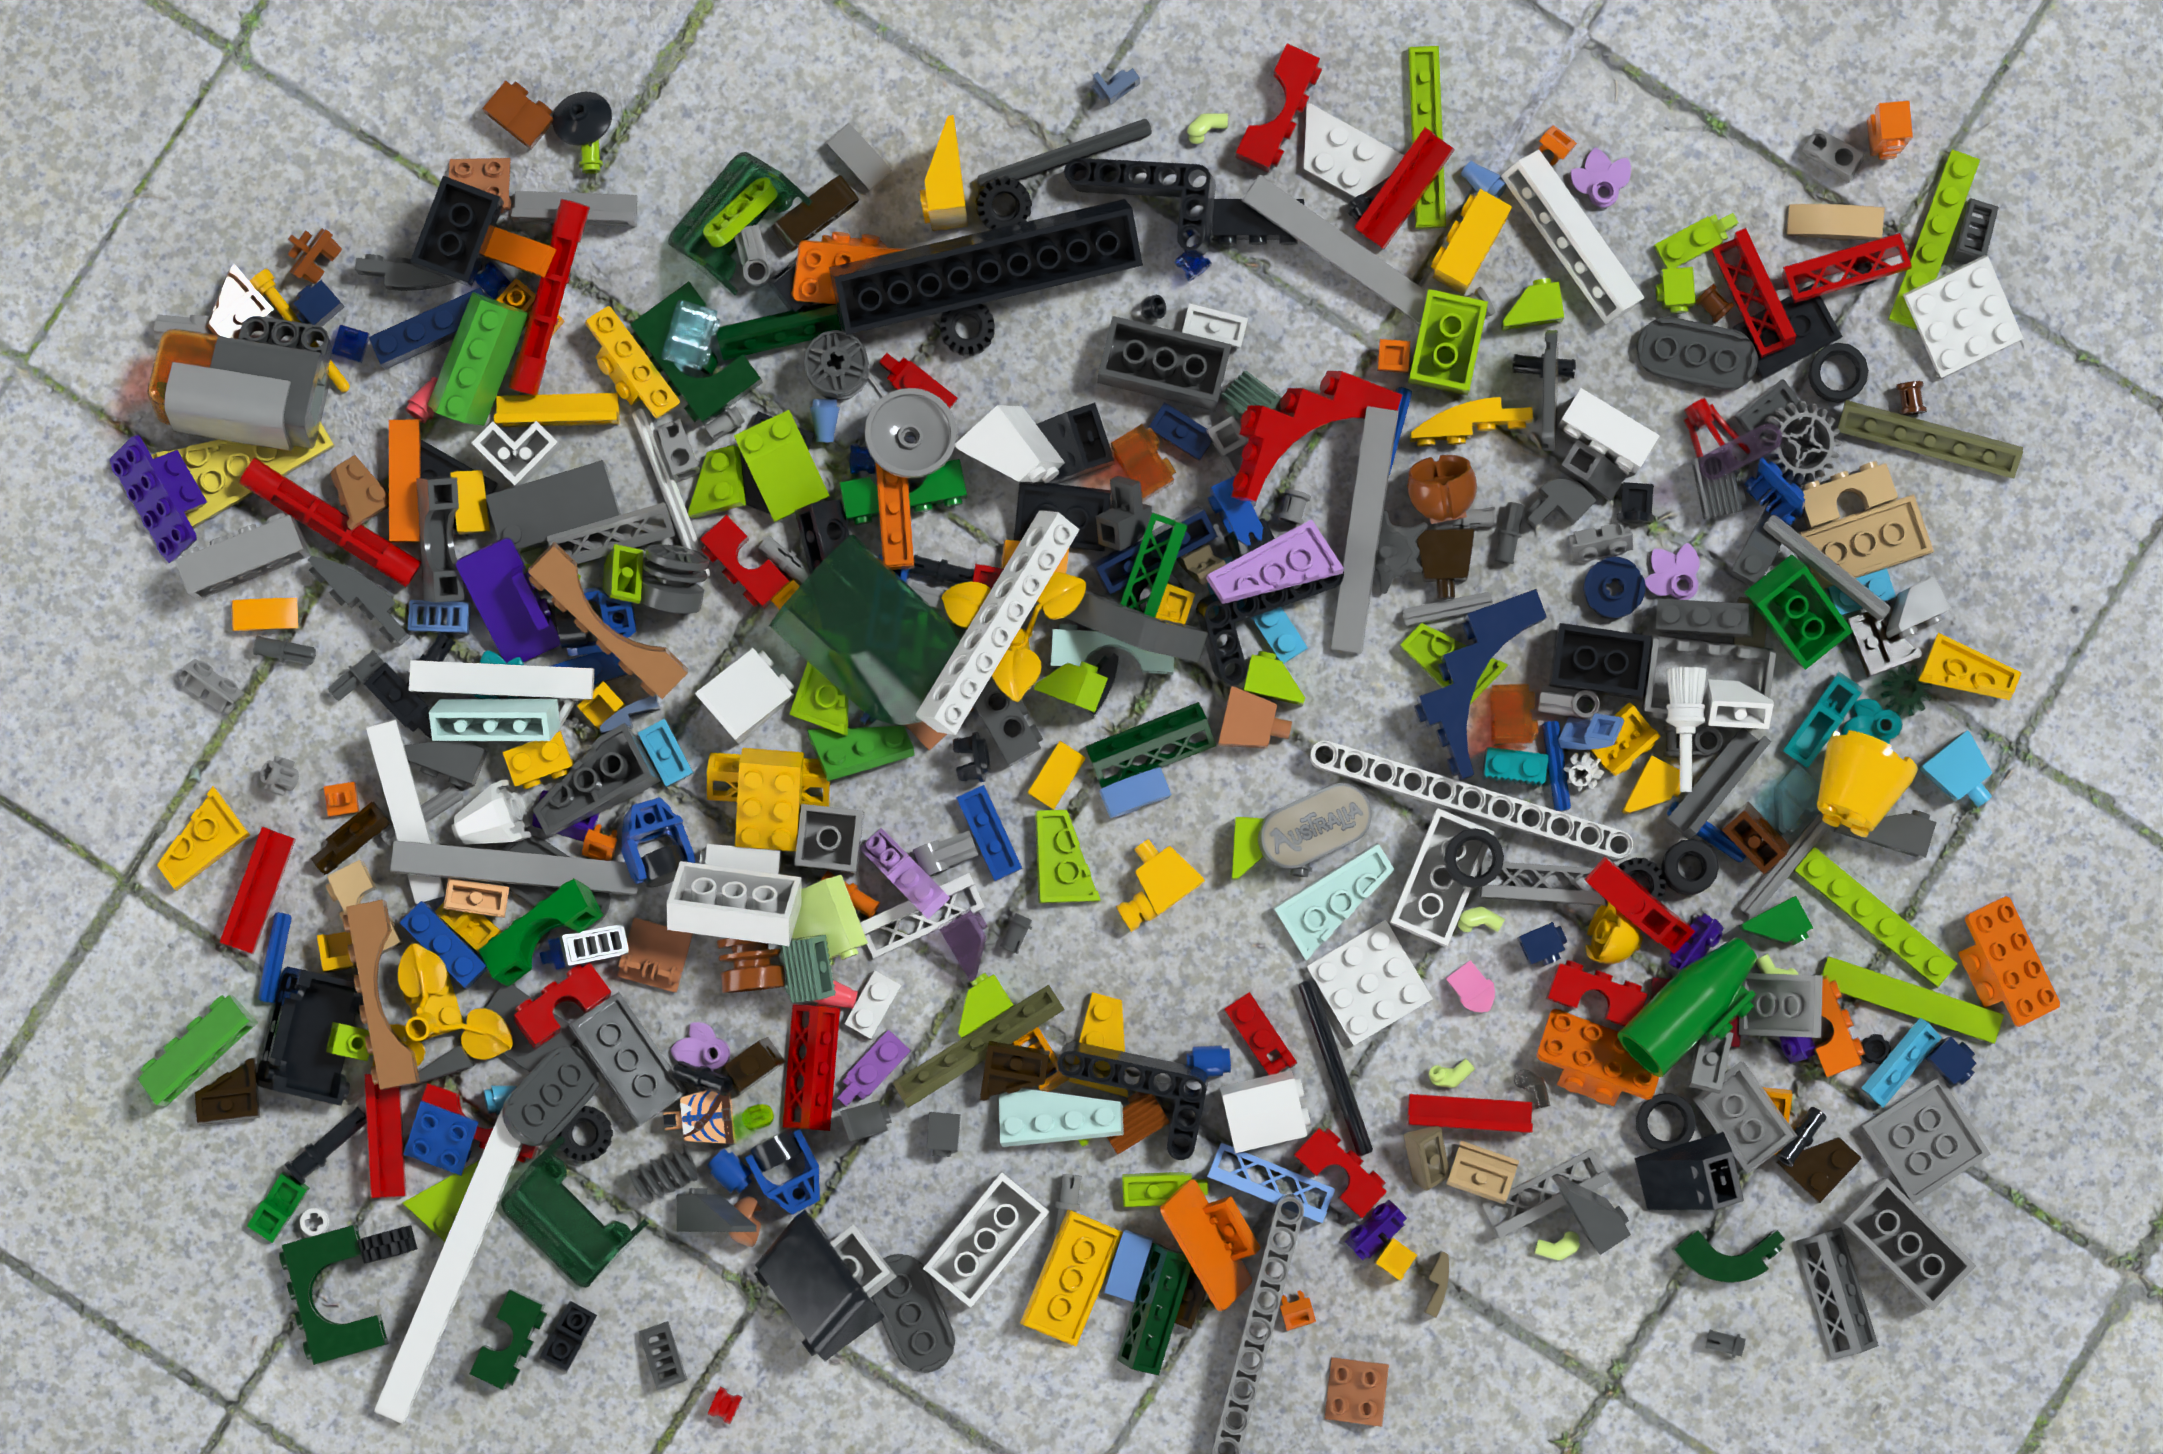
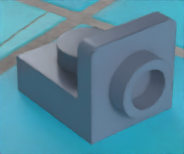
M1133 68L1128 72L1121 70L1110 79L1111 84L1107 85L1101 75L1096 72L1093 74V82L1095 84L1091 87L1101 101L1106 98L1110 105H1112L1140 84V77Z

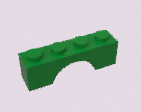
M960 459L947 461L939 470L927 475L925 481L918 489L909 493L910 510L914 509V513H923L933 510L932 505L944 503V507L963 504L962 499H967L968 497ZM870 477L840 482L848 522L854 521V525H862L873 522L872 517L880 516L878 487Z
M573 878L562 884L559 890L547 899L538 902L535 908L523 917L513 921L511 926L499 935L492 937L486 945L479 949V952L492 978L509 987L532 970L533 951L544 934L557 927H570L581 933L604 915L590 888Z

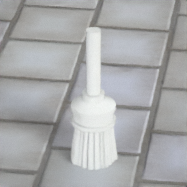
M1667 668L1670 704L1666 705V709H1668L1666 722L1675 726L1676 734H1680V792H1692V734H1696V727L1705 722V705L1702 702L1706 668Z

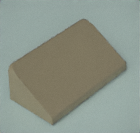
M1435 1126L1405 1133L1404 1140L1413 1182L1425 1191H1428L1448 1179L1450 1172L1441 1127Z

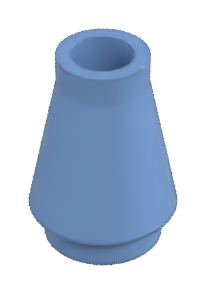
M1470 161L1461 172V176L1471 184L1477 193L1482 189L1499 199L1507 187L1501 175L1473 161Z
M813 399V406L810 407L816 442H834V433L840 407L837 406V399Z

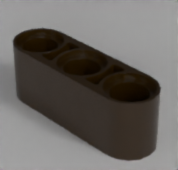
M839 175L782 216L771 226V229L786 249L792 252L799 247L801 241L810 240L854 207L860 199L842 175Z

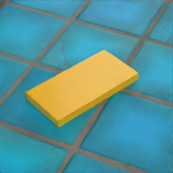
M1068 1209L1020 1324L1076 1347L1118 1249L1123 1232Z

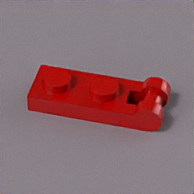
M1250 992L1224 1009L1268 1076L1277 1074L1286 1067L1292 1068L1298 1064ZM1277 1049L1281 1057L1271 1063L1267 1054Z

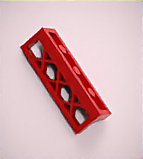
M1424 127L1354 228L1385 250L1455 149Z
M1744 228L1735 232L1734 239L1712 248L1711 251L1761 358L1795 344L1796 334L1747 229ZM1737 247L1741 256L1738 266L1725 263L1721 253ZM1743 262L1747 270L1741 269ZM1729 270L1735 272L1733 279ZM1738 274L1751 278L1753 287L1750 294L1737 289L1735 282ZM1755 290H1757L1759 297L1754 296ZM1741 297L1747 299L1746 304H1744ZM1751 301L1764 305L1766 312L1763 320L1749 315L1747 310ZM1768 316L1772 324L1766 322ZM1754 324L1760 326L1758 332H1757V330H1756ZM1763 328L1775 331L1780 342L1764 347L1760 339Z
M1901 233L1785 266L1783 267L1782 280L1785 288H1789L1793 302L1797 303L1910 270L1912 265ZM1900 255L1902 263L1891 266L1881 260ZM1871 262L1874 264L1869 273L1861 274L1853 270L1854 266L1860 263ZM1845 272L1841 281L1832 283L1823 278ZM1812 280L1815 281L1811 290L1798 293L1796 285Z
M265 827L261 828L219 943L254 954L295 844V838Z
M792 1004L782 1127L830 1131L840 1008ZM803 1011L809 1012V1024L805 1029L802 1026ZM804 1043L807 1047L806 1056L801 1059L799 1052L800 1047ZM800 1074L804 1077V1086L801 1090L797 1087V1078ZM799 1105L802 1109L801 1122H794L795 1108Z
M364 1074L371 1198L407 1196L401 1087L381 1090L379 1084L374 1085L372 1074Z
M1409 1094L1407 1125L1532 1133L1533 1102Z

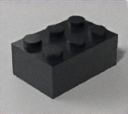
M443 176L410 262L415 267L472 288L504 205L502 198Z
M1559 623L1556 629L1549 686L1578 691L1589 690L1596 694L1640 700L1644 693L1651 636Z

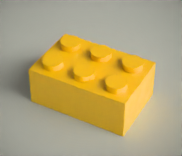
M1482 189L1479 190L1476 196L1470 194L1460 214L1464 217L1462 222L1456 220L1447 235L1446 242L1449 243L1447 249L1440 247L1432 262L1431 268L1435 270L1432 278L1465 295L1506 222L1512 206Z
M742 748L738 774L735 847L796 852L802 801L804 752Z

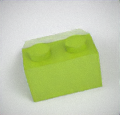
M1428 289L1408 383L1468 395L1488 301Z
M790 410L734 435L774 522L794 514L797 509L830 497Z

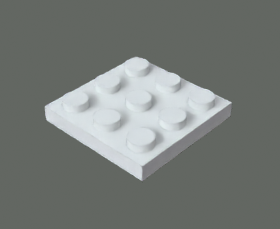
M1987 255L1903 294L1933 366L1940 378L2024 339Z
M1386 920L1306 966L1353 1046L1433 999Z

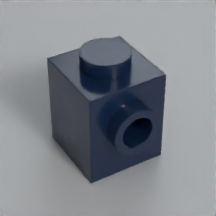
M322 280L313 287L308 285L302 289L296 296L298 300L293 303L299 309L295 315L302 323L318 325L320 327L324 326L345 307Z
M1553 922L1517 937L1529 966L1539 961H1542L1545 966L1561 959L1559 953L1565 950L1563 944L1567 943L1561 926L1555 927Z
M1946 1037L1925 1058L1950 1085H1955L1957 1082L1963 1085L1973 1076L1975 1072L1972 1068L1977 1064L1972 1058L1975 1053L1964 1042L1958 1044L1952 1037Z

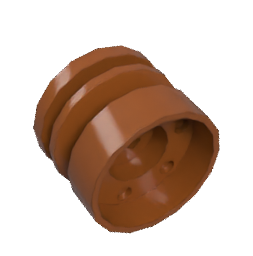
M732 938L718 940V949L732 948V954L719 956V961L733 962L734 965L733 969L720 973L722 992L737 993L785 987V966L770 964V958L780 956V949H769V943Z

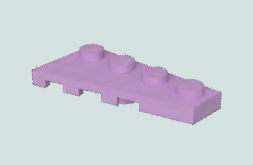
M1311 519L1207 574L1206 580L1221 603L1225 604L1343 574L1344 568Z

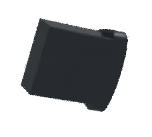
M1623 482L1620 513H1617V520L1633 524L1653 523L1654 484Z

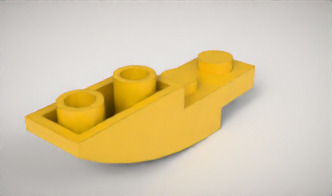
M1501 397L1466 402L1438 413L1423 422L1411 432L1410 442H1417L1419 447L1434 446L1435 441L1447 440L1448 445L1465 444L1466 439H1471L1473 435V426H1477V431L1496 430V425H1508V429H1524L1526 424L1531 423L1533 420L1532 407L1502 409Z

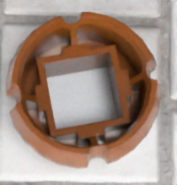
M1440 455L1438 461H1434L1432 457L1417 462L1410 468L1407 483L1410 500L1419 513L1429 518L1431 524L1467 517L1466 511L1471 507L1477 493L1476 476L1468 459L1457 455Z

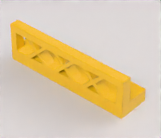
M618 393L496 396L497 414H494V423L499 428L530 427L535 421L542 427L620 425Z
M710 752L707 766V800L737 802L741 754ZM804 758L801 804L829 807L830 781L826 780L818 759ZM714 781L727 782L731 788L727 791L714 790ZM809 787L823 788V797L810 796L805 790Z

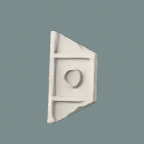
M1308 103L1306 107L1303 171L1353 199L1360 194L1365 195L1369 190L1380 185L1391 176L1403 159V154Z

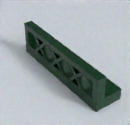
M827 303L812 305L802 312L799 310L796 312L786 311L716 328L723 360L737 358L742 354L745 356L811 341L823 332L832 330L842 331L836 304Z
M1197 702L1089 744L1085 748L1102 789L1131 776L1158 767L1162 768L1216 746L1205 713L1200 703ZM1204 730L1207 739L1197 743L1189 742L1193 734ZM1170 743L1177 745L1174 752L1169 754L1160 753L1164 745ZM1141 754L1149 756L1146 762L1141 765L1131 764L1136 756ZM1113 765L1120 767L1117 774L1104 779L1103 769Z
M1152 1243L1117 1358L1119 1362L1132 1370L1159 1376L1192 1268L1184 1253L1172 1251L1158 1243Z

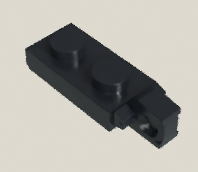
M385 662L364 685L406 728H409L412 732L419 728L427 737L431 738L430 720L428 719L429 706L415 692L409 691V685Z

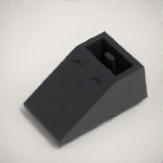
M1096 403L1067 411L1036 424L1065 462L1058 469L1059 474L1048 483L1058 484L1115 465Z
M1724 1132L1634 1158L1647 1210H1716L1744 1201L1733 1152Z

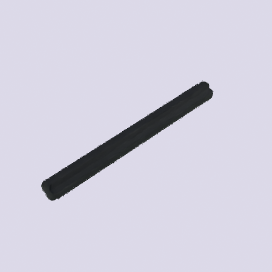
M1313 979L1303 981L1298 986L1356 1153L1358 1156H1363L1373 1151L1368 1133L1316 984Z

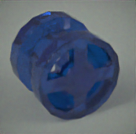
M1184 252L1174 261V264L1184 270L1185 278L1190 282L1205 272L1212 265V262L1209 258H1204V256L1199 258L1189 257Z
M490 261L485 265V270L481 274H477L474 280L492 299L498 296V291L502 287H508L511 284L508 278Z
M851 444L850 473L857 474L859 471H866L868 474H875L876 462L871 457L867 446L860 447L858 444Z

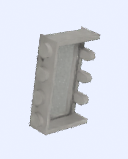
M1651 634L1642 708L1644 711L1649 712V717L1667 718L1668 709H1666V705L1670 704L1666 669L1676 667L1706 668L1702 704H1704L1708 679L1739 681L1770 698L1776 652L1773 648Z

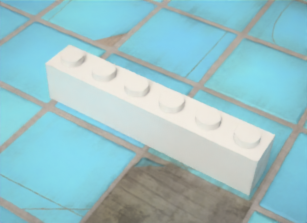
M1540 150L1520 159L1501 175V178L1606 325L1627 313L1644 299L1642 293Z

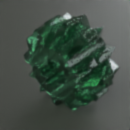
M1899 665L1898 675L1895 671L1889 670L1887 675L1891 681L1882 680L1880 683L1882 687L1889 689V691L1880 693V698L1890 697L1891 699L1885 705V708L1890 709L1897 705L1895 712L1899 716L1903 713L1904 707L1909 717L1914 715V707L1922 712L1925 710V706L1921 700L1931 701L1932 699L1931 695L1923 692L1924 690L1931 689L1932 684H1922L1921 681H1918L1920 675L1918 677L1915 676L1917 666H1911L1907 674L1905 666ZM1904 683H1907V688L1911 686L1913 689V693L1909 694L1908 698H1904L1906 694L1901 695L1899 692Z

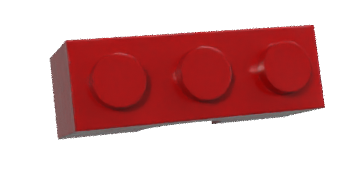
M725 515L700 539L705 545L701 551L709 557L712 563L717 559L725 567L722 573L733 585L739 582L746 589L743 596L754 607L760 604L765 609L772 602L771 600L790 583L769 559L756 569H747L739 564L738 553L749 541V538L728 515Z
M1566 960L1565 965L1561 963L1557 965L1546 996L1547 1000L1577 1009L1579 1001L1585 992L1589 990L1598 991L1607 1000L1608 1007L1604 1020L1625 1026L1643 1008L1647 993L1641 992V985L1626 980L1621 985L1612 982L1613 976L1596 970L1593 975L1583 971L1584 965Z
M590 962L584 967L581 964L576 965L566 973L568 978L559 984L556 981L548 984L541 990L542 996L534 1001L527 999L516 1007L517 1013L514 1014L513 1021L534 1050L560 1033L561 1026L553 1015V1010L558 1004L573 1002L586 1014L611 997V990Z
M1318 1128L1295 1152L1294 1156L1315 1176L1329 1165L1341 1166L1347 1172L1349 1182L1347 1188L1338 1198L1362 1219L1387 1192L1383 1188L1386 1182L1373 1170L1368 1174L1360 1166L1364 1161L1350 1149L1346 1153L1337 1144L1341 1139L1329 1128L1325 1131Z

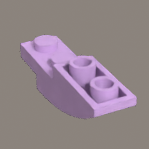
M882 828L860 847V850L927 919L950 899L935 881Z

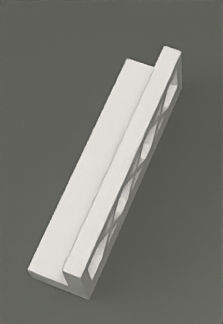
M970 873L939 886L949 897L953 896L950 904L945 903L943 905L948 907L944 920L934 922L926 919L924 915L921 917L914 914L919 910L908 900L860 922L873 959L984 909L985 906ZM970 888L977 904L966 910L954 906L957 894ZM952 909L960 911L949 917ZM907 916L920 920L917 931L911 935L898 931L901 920ZM897 921L894 929L886 927ZM924 922L932 924L921 930ZM879 929L891 932L892 936L889 944L876 950L869 934ZM896 934L904 937L896 942H893Z

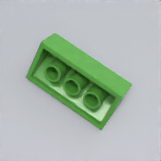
M472 292L428 406L435 413L462 423L484 426L529 312Z
M223 995L218 997L209 1006L212 1010L203 1019L201 1016L195 1018L186 1027L189 1031L181 1039L178 1037L172 1039L163 1048L166 1052L158 1060L152 1058L140 1069L143 1074L137 1079L156 1105L168 1106L258 1024L254 1017L233 995H228L226 998Z

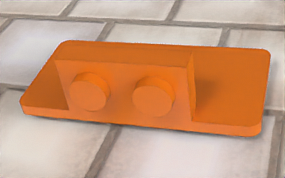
M832 232V236L822 235L821 241L803 240L799 243L792 297L796 301L836 304L829 267L906 249L888 248L880 240V237L863 234L861 238H851L848 233Z
M2008 896L2002 897L1965 916V922L1976 944L1958 952L1984 1008L2003 1001L2015 1026L2021 1027L2060 1007V1001L2014 904Z
M1559 1009L1551 1010L1536 1056L1543 1062L1562 1068L1557 1086L1563 1087L1569 1092L1579 1093L1595 1099L1601 1104L1615 1106L1622 1091L1645 1100L1652 1099L1659 1077L1648 1072L1630 1056L1618 1039V1031Z
M1191 1179L1186 1181L1161 1205L1160 1212L1215 1308L1218 1311H1223L1252 1283V1277L1241 1259L1255 1255L1261 1247L1231 1196L1208 1203L1198 1183Z

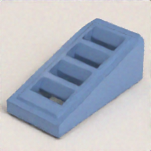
M410 600L408 631L469 634L471 603ZM418 607L424 608L423 625L417 624ZM430 608H436L435 625H429ZM442 609H448L447 625H441ZM454 609L459 610L458 626H453Z

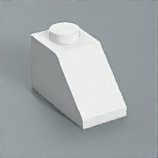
M1708 679L1704 698V710L1708 726L1769 729L1774 702L1772 699L1739 681Z

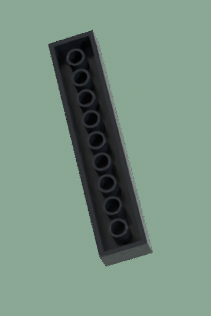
M1121 199L829 267L840 324L845 334L848 335L1143 266L1133 209L1126 199Z

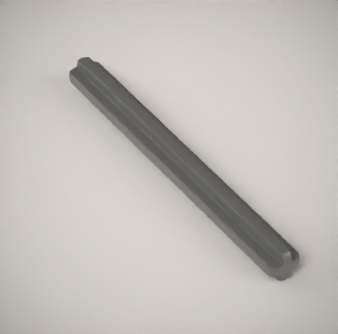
M1142 119L981 174L977 180L981 189L987 180L990 182L996 176L998 178L1008 176L1011 179L1020 180L1067 164L1074 158H1085L1152 134L1151 126L1147 119Z

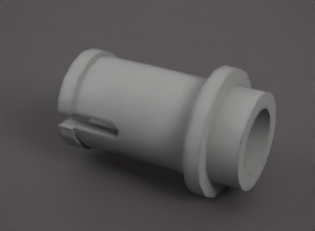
M736 406L732 409L726 408V413L709 424L704 425L715 442L734 428L738 427L740 429L742 427L741 424L745 422Z

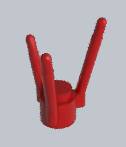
M1705 398L1694 402L1684 410L1688 417L1683 421L1689 430L1697 458L1703 457L1695 426L1699 430L1707 427L1719 446L1725 445L1713 424L1715 420L1746 454L1751 453V449L1720 416L1714 405H1709Z

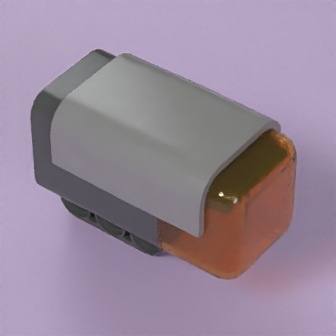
M262 316L247 318L241 326L238 339L177 328L168 329L159 339L148 383L147 395L157 419L171 426L174 432L289 451L294 446L313 449L316 444L319 424L322 419L329 389L328 367L332 355V345L328 333L323 327ZM253 332H264L258 338L250 337ZM285 336L293 337V339L290 342H280V340ZM315 341H323V344L317 348L310 347Z

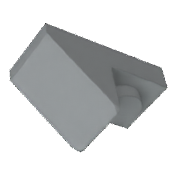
M1731 1032L1722 1040L1716 1037L1711 1043L1706 1040L1707 1036L1705 1034L1698 1040L1691 1063L1693 1070L1689 1087L1717 1094L1721 1092L1733 1033Z

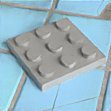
M1941 1076L1933 1079L1861 1125L1901 1189L1913 1204L1991 1155Z

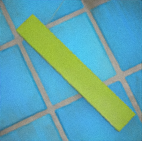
M1439 46L1408 47L1412 144L1424 127L1443 140ZM1444 166L1415 206V229L1446 228Z
M1827 956L1821 973L1823 976L1828 975L1830 982L1836 980L1841 994L1916 1019L1922 1018L1928 1023L1991 1044L1996 1042L2004 1014Z

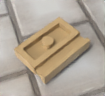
M1461 1141L1446 1185L1505 1205L1519 1160Z

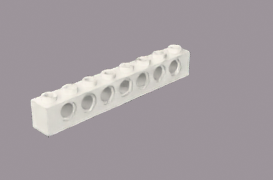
M1038 512L917 711L916 716L936 732L957 734L1080 529L1059 512Z

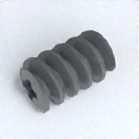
M684 1143V1153L682 1154L675 1148H672V1159H669L662 1153L660 1165L653 1159H650L649 1170L642 1164L638 1165L639 1175L637 1176L630 1169L628 1170L630 1179L639 1196L643 1197L648 1203L653 1202V1192L660 1198L664 1196V1186L670 1192H674L675 1181L682 1187L686 1186V1175L692 1181L698 1179L696 1165Z

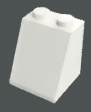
M997 405L955 443V447L958 450L1018 482L1048 483L1059 474L1058 469L1065 463L1022 406Z
M752 648L695 693L738 744H741L795 697L790 691L794 688L793 684L783 673L777 676L770 667L774 663L763 650L757 653Z

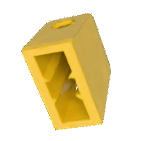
M1147 839L1134 849L1144 863L1135 870V874L1157 916L1205 882L1204 878L1171 846H1168L1159 853L1152 842Z

